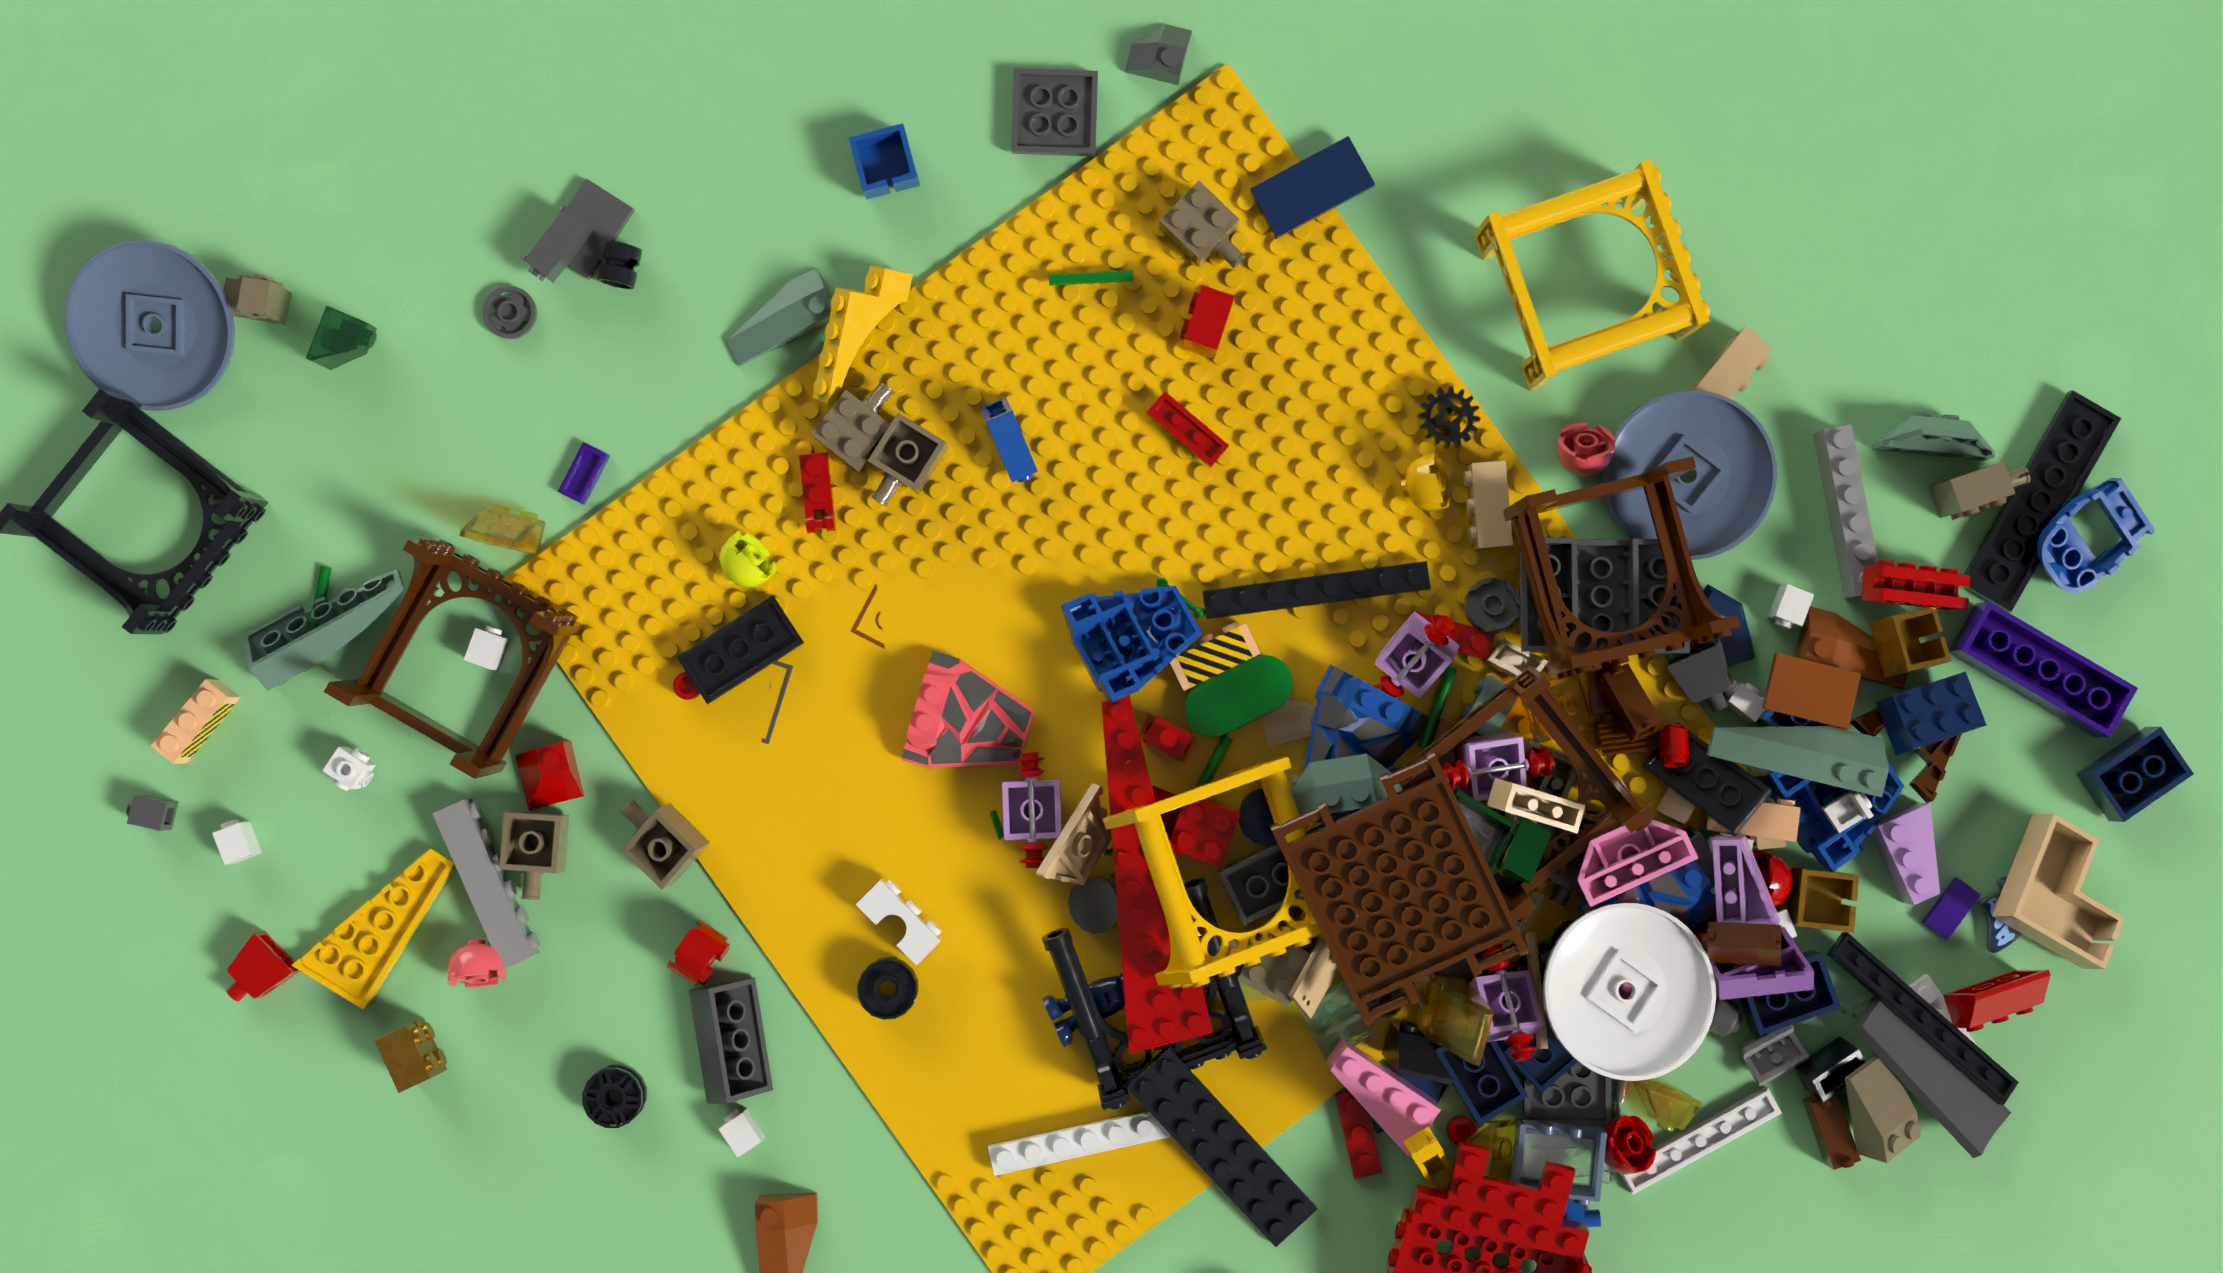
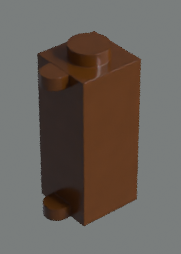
M1627 663L1622 666L1621 664L1614 665L1605 669L1602 672L1598 686L1630 742L1632 743L1657 732L1662 720L1629 664Z
M1708 922V933H1702V947L1705 951H1708L1710 962L1781 966V925Z
M1811 1093L1810 1097L1802 1099L1825 1165L1835 1170L1841 1167H1852L1854 1163L1861 1161L1859 1154H1857L1856 1144L1839 1096L1835 1094L1824 1103Z

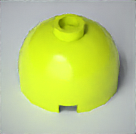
M737 531L721 548L720 565L723 570L722 574L731 584L735 583L745 588L760 586L776 573V563L774 561L770 564L767 558L770 552L757 538L749 533L742 536L740 535L741 531Z

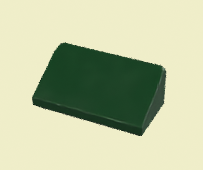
M1522 817L1502 861V875L1530 884L1552 833L1535 822Z

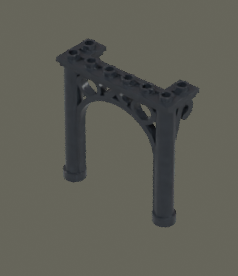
M1196 878L1183 883L1195 910L1208 923L1219 928L1207 895L1209 889L1205 879ZM1197 927L1198 932L1201 934V936H1198L1200 940L1203 934H1205V930L1202 927ZM1060 928L1051 931L1042 937V942L1045 950L1050 952L1099 1082L1097 1086L1103 1110L1108 1108L1112 1110L1118 1109L1130 1100L1129 1091L1125 1083L1151 1061V1050H1144V1057L1132 1064L1124 1063L1121 1060V1054L1128 1047L1127 1033L1110 1025L1100 1014L1072 942L1073 939L1069 929ZM1213 936L1208 942L1207 951L1211 956H1215L1220 950L1221 941L1218 936ZM1236 972L1224 977H1219L1218 974L1209 977L1210 982L1205 997L1209 1017L1222 1020V1028L1211 1035L1196 1037L1200 1041L1199 1043L1183 1049L1182 1046L1186 1040L1168 1044L1189 1069L1199 1068L1205 1061L1213 1058L1217 1060L1226 1058L1235 1050H1237L1240 1059H1252L1261 1055L1262 1051L1267 1050L1258 1026L1254 1025ZM1217 990L1226 1013L1219 1009L1211 1008ZM1105 1033L1121 1041L1115 1048L1114 1054L1111 1052ZM1167 1045L1156 1047L1155 1050H1163Z

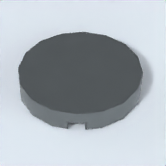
M1490 577L1479 580L1469 589L1464 599V612L1467 620L1475 629L1487 634H1499L1506 632L1516 623L1520 615V597L1510 583Z
M1101 876L1088 877L1084 885L1075 884L1070 892L1068 901L1070 914L1075 923L1083 930L1093 934L1104 933L1115 927L1119 922L1116 885L1109 879Z

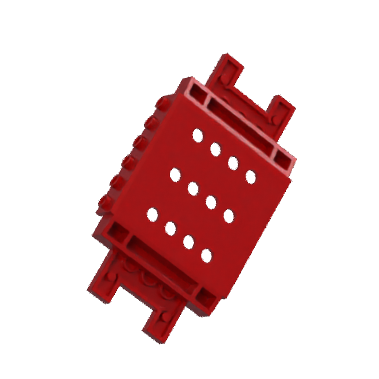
M1460 1141L1447 1191L1416 1184L1409 1209L1403 1208L1401 1219L1396 1223L1394 1232L1395 1242L1393 1248L1389 1250L1387 1260V1273H1524L1521 1271L1520 1265L1526 1259H1531L1537 1264L1536 1269L1532 1273H1592V1267L1589 1266L1584 1254L1589 1236L1586 1224L1563 1219L1576 1171L1571 1166L1545 1161L1538 1188L1486 1176L1484 1172L1490 1153L1489 1147ZM1443 1239L1449 1240L1453 1245L1451 1251L1445 1254L1436 1250L1437 1243ZM1470 1246L1478 1247L1481 1251L1480 1256L1475 1260H1468L1464 1256L1466 1248ZM1497 1253H1505L1509 1260L1506 1265L1498 1267L1492 1263L1493 1256Z

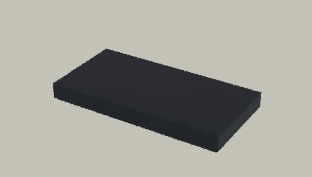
M771 596L676 657L705 702L709 705L797 649L804 642L775 597Z
M1681 725V728L1686 729L1688 732L1689 758L1687 759V765L1678 768L1664 767L1663 761L1660 760L1659 749H1655L1642 764V768L1736 836L1771 794L1772 790L1734 762L1708 756L1709 744Z

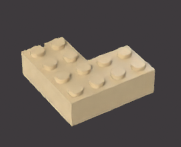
M2055 813L2032 815L1992 917L2082 969H2106L2114 946L2107 943H2091V941H2116L2125 920L2123 916L2080 892L2100 840Z

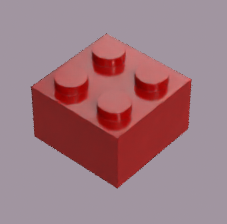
M1202 285L1200 293L1194 291L1188 311L1189 314H1192L1191 320L1185 318L1179 340L1184 341L1183 350L1215 359L1234 301V295Z
M1210 798L1180 807L1169 836L1172 850L1221 868L1241 815L1240 809Z

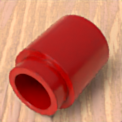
M1680 724L1665 725L1664 729L1658 732L1660 760L1663 761L1664 767L1668 768L1686 766L1687 759L1689 758L1687 730L1681 728Z

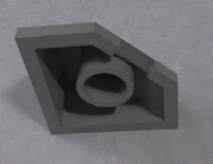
M1165 24L1132 43L1125 72L1179 85L1192 31Z

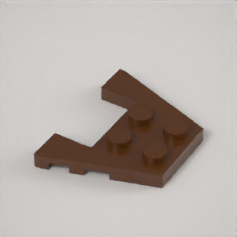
M1877 707L1850 721L1860 733L1874 737L1885 727ZM1962 734L1914 750L1926 763V766L1909 785L1926 803L1932 802L1936 798L1937 792L1935 791L1939 781H1942L1945 776V767L1949 757L1953 756Z

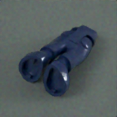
M1123 973L1119 974V976L1102 978L1088 984L1096 1006L1104 1019L1116 1014L1125 1007ZM1052 995L1042 998L1052 1021L1071 1010L1066 995L1064 999H1056ZM1073 1015L1053 1023L1063 1047L1072 1043V1034L1078 1028Z

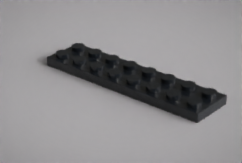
M2074 390L2067 392L2025 466L2029 472L2019 476L2020 478L2030 475V482L2013 487L2015 494L2007 497V503L2003 504L1964 575H1970V585L1964 588L2001 609L2012 612L2040 563L2037 543L2042 530L2064 506L2078 496L2121 420L2119 416Z
M1168 1045L1125 1083L1127 1089L1275 1247L1283 1242L1318 1209L1310 1198Z

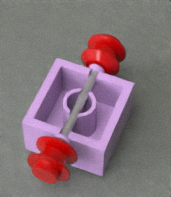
M1414 611L1381 649L1374 664L1389 676H1381V684H1375L1374 687L1396 698L1404 695L1402 687L1404 686L1420 698L1454 660L1460 645L1449 638L1456 635L1453 620L1445 615H1434L1432 617L1433 624H1431Z
M1507 731L1465 738L1456 745L1457 761L1455 767H1452L1449 762H1445L1442 770L1452 791L1455 788V784H1458L1460 791L1477 801L1489 800L1495 778L1527 787L1526 770L1533 778L1538 777L1539 771L1548 776L1554 768L1555 761L1553 754L1548 752L1545 747H1541L1538 754L1533 749H1529L1525 756L1523 737Z
M1038 752L1021 753V758L1016 759V761L1022 763V769L1016 773L1021 777H1028L1025 778V781L1002 782L1004 840L1027 839V842H1030L1023 844L1019 848V850L1025 852V858L1019 861V863H1025V868H1039L1045 859L1042 857V851L1048 849V847L1043 843H1036L1039 842V839L1058 838L1062 832L1060 780H1037V778H1034L1041 776L1045 772V770L1039 768V762L1044 760V758H1039Z
M1496 944L1487 948L1486 952L1481 956L1484 957L1503 948V945ZM1505 960L1485 969L1495 975L1475 977L1465 987V992L1478 1042L1505 1040L1504 1043L1511 1045L1513 1050L1508 1054V1057L1515 1058L1517 1062L1531 1059L1533 1057L1532 1053L1537 1051V1048L1530 1047L1529 1041L1544 1026L1530 971L1507 973L1506 970L1512 966L1513 961Z

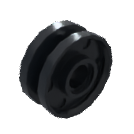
M894 957L881 958L872 962L861 974L857 985L858 998L862 1007L871 1016L882 1020L896 1019L906 1014L915 1003L919 991L918 978L913 968L905 961ZM882 982H893L896 992L890 996L884 995L880 987Z
M623 1064L609 1065L600 1069L586 1082L582 1092V1105L586 1115L595 1124L604 1128H620L629 1124L643 1110L647 1100V1087L643 1077L634 1068ZM610 1090H615L620 1094V1102H614L610 1099Z

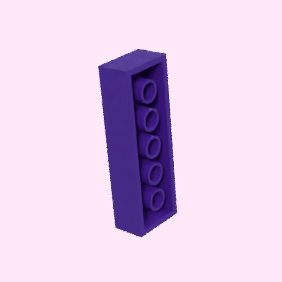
M1991 602L1975 604L1949 650V653L2093 737H2111L2138 689Z

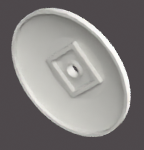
M1618 903L1602 906L1582 915L1562 933L1547 960L1543 979V999L1551 1029L1563 1048L1576 1061L1589 1070L1609 1078L1640 1081L1656 1078L1671 1072L1686 1062L1696 1052L1706 1037L1712 1023L1716 1004V985L1708 955L1700 941L1686 925L1669 913L1649 905ZM1625 982L1632 989V993L1627 999L1621 998L1618 991L1620 985Z

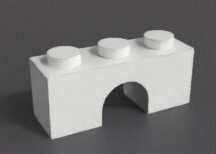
M881 879L856 906L875 925L887 915L901 917L906 924V934L896 946L917 966L943 939L939 935L942 931L932 920L926 922L919 915L922 911L912 900L909 899L906 902L899 895L901 889L892 880L889 879L886 882L884 879Z

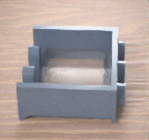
M1516 1118L1510 1181L1538 1188L1545 1161L1574 1167L1576 1171L1568 1199H1573L1575 1203L1590 1205L1591 1201L1600 1202L1607 1132L1601 1126Z

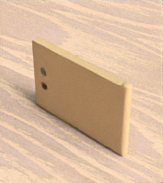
M1323 937L1319 939L1288 994L1304 1015L1310 1019L1339 970L1336 963H1332V954Z

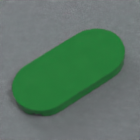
M1268 655L1253 657L1195 686L1188 694L1185 702L1186 719L1196 732L1204 736L1217 738L1227 735L1281 708L1287 702L1292 691L1293 681L1288 667L1278 658Z

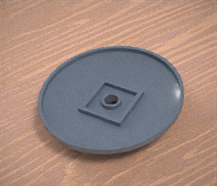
M131 240L106 247L88 259L80 268L67 295L65 329L71 351L80 368L99 389L136 399L142 404L139 409L162 411L191 404L209 393L221 380L229 366L235 341L234 319L229 300L212 272L193 255L174 245L154 240ZM153 317L161 321L162 328L160 332L154 331L151 327L150 322Z
M1702 390L1670 392L1653 398L1634 410L1621 423L1613 435L1615 438L1614 455L1608 467L1602 472L1603 483L1645 474L1666 462L1691 456L1694 457L1696 468H1694L1695 478L1690 482H1683L1680 476L1670 481L1685 538L1688 539L1691 560H1699L1722 554L1743 542L1760 525L1771 506L1777 483V462L1771 440L1756 417L1732 399ZM1644 488L1605 497L1612 517L1630 539H1657Z

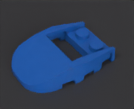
M2110 478L2073 498L2053 517L2038 538V557L2044 571L2058 588L2069 593H2080L2098 584V580L2107 574L2113 575L2120 569L2119 564L2127 556H2132L2140 548L2137 542L2145 533L2152 535L2156 530L2121 478ZM2091 500L2098 502L2122 538L2098 558H2095L2069 519V517L2077 513L2081 507Z

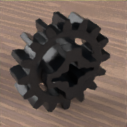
M1451 386L1448 388L1447 393H1444L1442 388H1438L1436 391L1437 397L1430 393L1427 396L1430 403L1423 402L1420 405L1425 412L1417 415L1418 419L1424 420V423L1419 426V430L1426 429L1428 431L1424 438L1427 440L1433 437L1435 439L1433 446L1435 447L1440 442H1444V449H1448L1451 442H1453L1454 446L1458 448L1461 446V439L1465 442L1471 440L1468 432L1474 434L1477 432L1478 429L1473 423L1480 421V417L1474 416V412L1479 409V406L1471 407L1470 402L1473 400V397L1470 396L1465 399L1463 397V389L1455 394L1454 388ZM1451 400L1456 401L1462 407H1458L1452 404ZM1437 403L1438 413L1431 418L1432 408ZM1446 412L1448 415H1458L1451 423L1449 420L1439 421ZM1467 418L1466 426L1464 430L1460 432L1461 428L1459 424L1461 420ZM1439 428L1445 431L1447 436L1440 434L1435 429Z

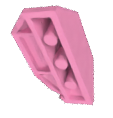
M1650 819L1651 823L1639 832L1635 830L1631 833L1623 825L1590 840L1577 878L1589 906L1592 907L1698 859L1686 831Z

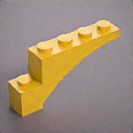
M870 265L865 277L864 292L839 287L835 288V293L831 299L829 322L825 328L823 351L819 357L818 375L813 386V398L827 404L836 403L848 369L869 333L894 307L902 301L907 302L913 274Z

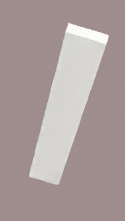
M1763 1087L1653 1147L1652 1150L1656 1149V1156L1653 1165L1648 1170L1626 1175L1620 1173L1633 1195L1780 1115L1782 1112L1767 1087Z

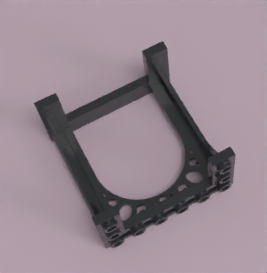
M100 388L82 412L90 418L100 420L101 422L33 506L6 504L0 512V533L35 537L105 590L128 612L130 617L123 624L122 628L130 634L168 633L176 625V617L180 612L187 610L195 601L193 596L200 588H205L213 578L211 574L216 567L222 566L231 555L229 551L235 544H240L248 535L247 529L252 522H257L266 512L264 507L268 504V501L260 495L247 492L139 409L142 404L136 399ZM122 429L186 477L196 490L202 505L203 526L196 546L181 563L160 573L137 574L119 568L52 517ZM210 495H212L214 500L219 498L222 502L210 505L208 500ZM214 512L221 519L229 521L224 524H216L212 521L211 515ZM212 529L221 530L213 536L214 540L209 538V533ZM199 553L200 557L196 561L194 559L195 554ZM181 572L184 577L179 578L177 585L174 577L177 573ZM160 579L166 580L169 584L170 592L166 599L159 598L156 592V584ZM144 580L148 582V594L144 592L146 588H142L139 586V584Z

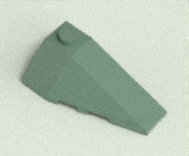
M815 268L790 280L727 340L738 366H742L828 324L831 312V298L817 269Z

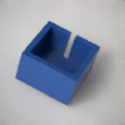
M903 123L849 137L862 191L866 200L890 194L889 188L894 187L896 192L920 186Z

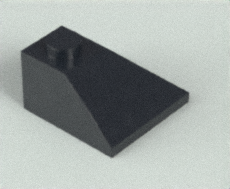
M1401 1021V1024L1390 1022L1382 1055L1395 1072L1399 1075L1452 1085V1077L1427 1038L1418 1029V1026L1409 1021Z

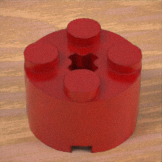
M699 919L696 922L699 928L695 929L692 927L675 950V963L669 960L667 968L694 986L698 983L703 986L706 984L713 973L711 966L715 960L721 962L730 949V944L727 943L728 937Z

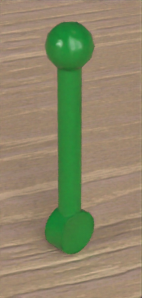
M1165 578L1157 580L1156 584L1158 587L1170 586ZM1182 596L1187 607L1194 611L1197 618L1205 616L1204 608L1196 607Z

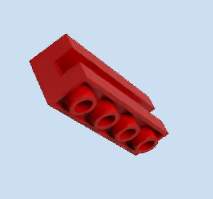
M1877 560L1875 566H1863V601L1924 608L1936 607V609L1941 610L1968 609L1969 598L1958 597V587H1969L1970 575L1958 574V569L1941 568L1940 572H1937L1936 566H1919V569H1915L1916 564L1898 563L1897 566H1894V561Z

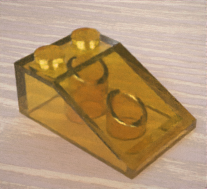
M493 505L492 510L483 508L461 529L459 536L487 545L539 555L546 522L537 519L538 514L521 511L519 516L510 514V508Z
M1432 973L1430 982L1426 984L1424 989L1425 1000L1423 1008L1418 1012L1417 1016L1419 1029L1428 1039L1471 1064L1480 1066L1494 1010L1464 978Z

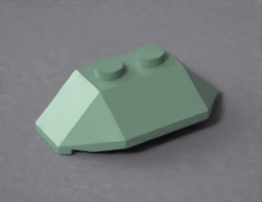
M1914 412V415L1900 421L1873 443V450L1978 461L1995 458V451L1972 423L1959 420L1960 416L1942 415L1941 418L1931 417L1932 413Z
M1368 754L1310 762L1291 791L1299 815L1317 808V804L1325 801L1333 820L1341 819L1387 798L1388 795L1379 776L1386 772L1389 775L1391 772ZM1400 783L1394 785L1397 793L1402 791ZM1320 819V820L1315 821V822H1313V823L1322 822L1323 819Z

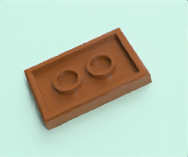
M1774 653L1762 709L1842 729H1849L1861 673Z

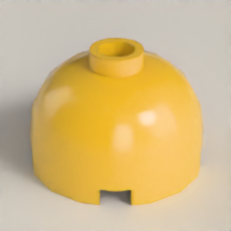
M1437 452L1414 460L1406 470V480L1401 481L1404 496H1410L1414 505L1426 511L1448 508L1450 505V496L1444 497L1445 488L1449 487L1441 458L1437 459Z

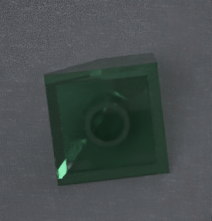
M326 306L305 359L329 370L337 368L366 355L369 348H372L376 342L377 334L375 332L377 328L367 322Z

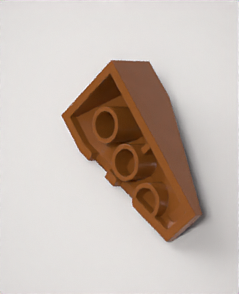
M1809 607L1801 628L1794 657L1861 673L1860 678L1904 689L1908 673L1884 677L1872 636L1834 612Z
M817 1193L760 1195L755 1201L759 1273H803L818 1223Z

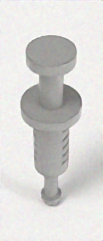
M1619 1079L1617 1081L1614 1096L1617 1104L1613 1114L1614 1118L1621 1116V1104H1624L1626 1101L1629 1081Z

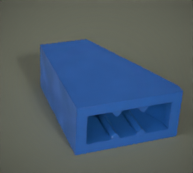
M1002 398L981 407V412L1011 482H1024L1032 478L1033 474L1038 472L1007 398Z

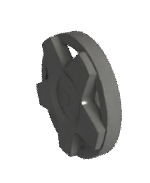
M504 286L496 289L487 297L483 307V318L489 330L497 336L505 339H517L527 334L534 326L537 319V308L534 300L526 291L515 286ZM505 292H513L509 298L500 295ZM525 299L528 300L531 309L524 307ZM492 304L495 308V313L489 317V309ZM528 322L527 325L521 330V324ZM500 327H505L507 334L499 332L496 329Z

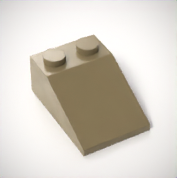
M1877 1055L1845 1077L1857 1154L1888 1163L1921 1137L1917 1110L1898 1077Z

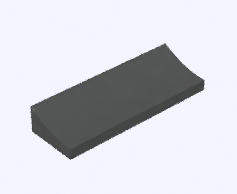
M1873 996L1854 1031L1972 1158L1982 1155L1992 1136L2011 1112L2004 1105H1998Z

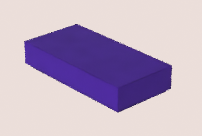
M583 442L557 492L585 505L610 455Z
M1954 877L1922 920V923L1941 938L1948 940L1981 894L1960 878Z

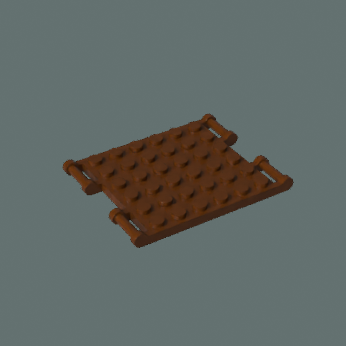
M1434 751L1425 754L1426 758L1388 775L1386 772L1380 775L1379 778L1388 797L1334 822L1324 801L1317 804V808L1281 825L1278 822L1270 826L1366 1026L1374 1023L1375 1018L1409 1003L1414 1005L1420 1002L1412 982L1466 958L1474 977L1483 974L1482 970L1518 954L1523 956L1529 953ZM1432 768L1435 776L1398 793L1396 792L1394 785ZM1323 819L1326 826L1288 843L1285 835ZM1513 938L1515 943L1476 959L1474 954ZM1404 987L1406 992L1368 1008L1367 1002Z

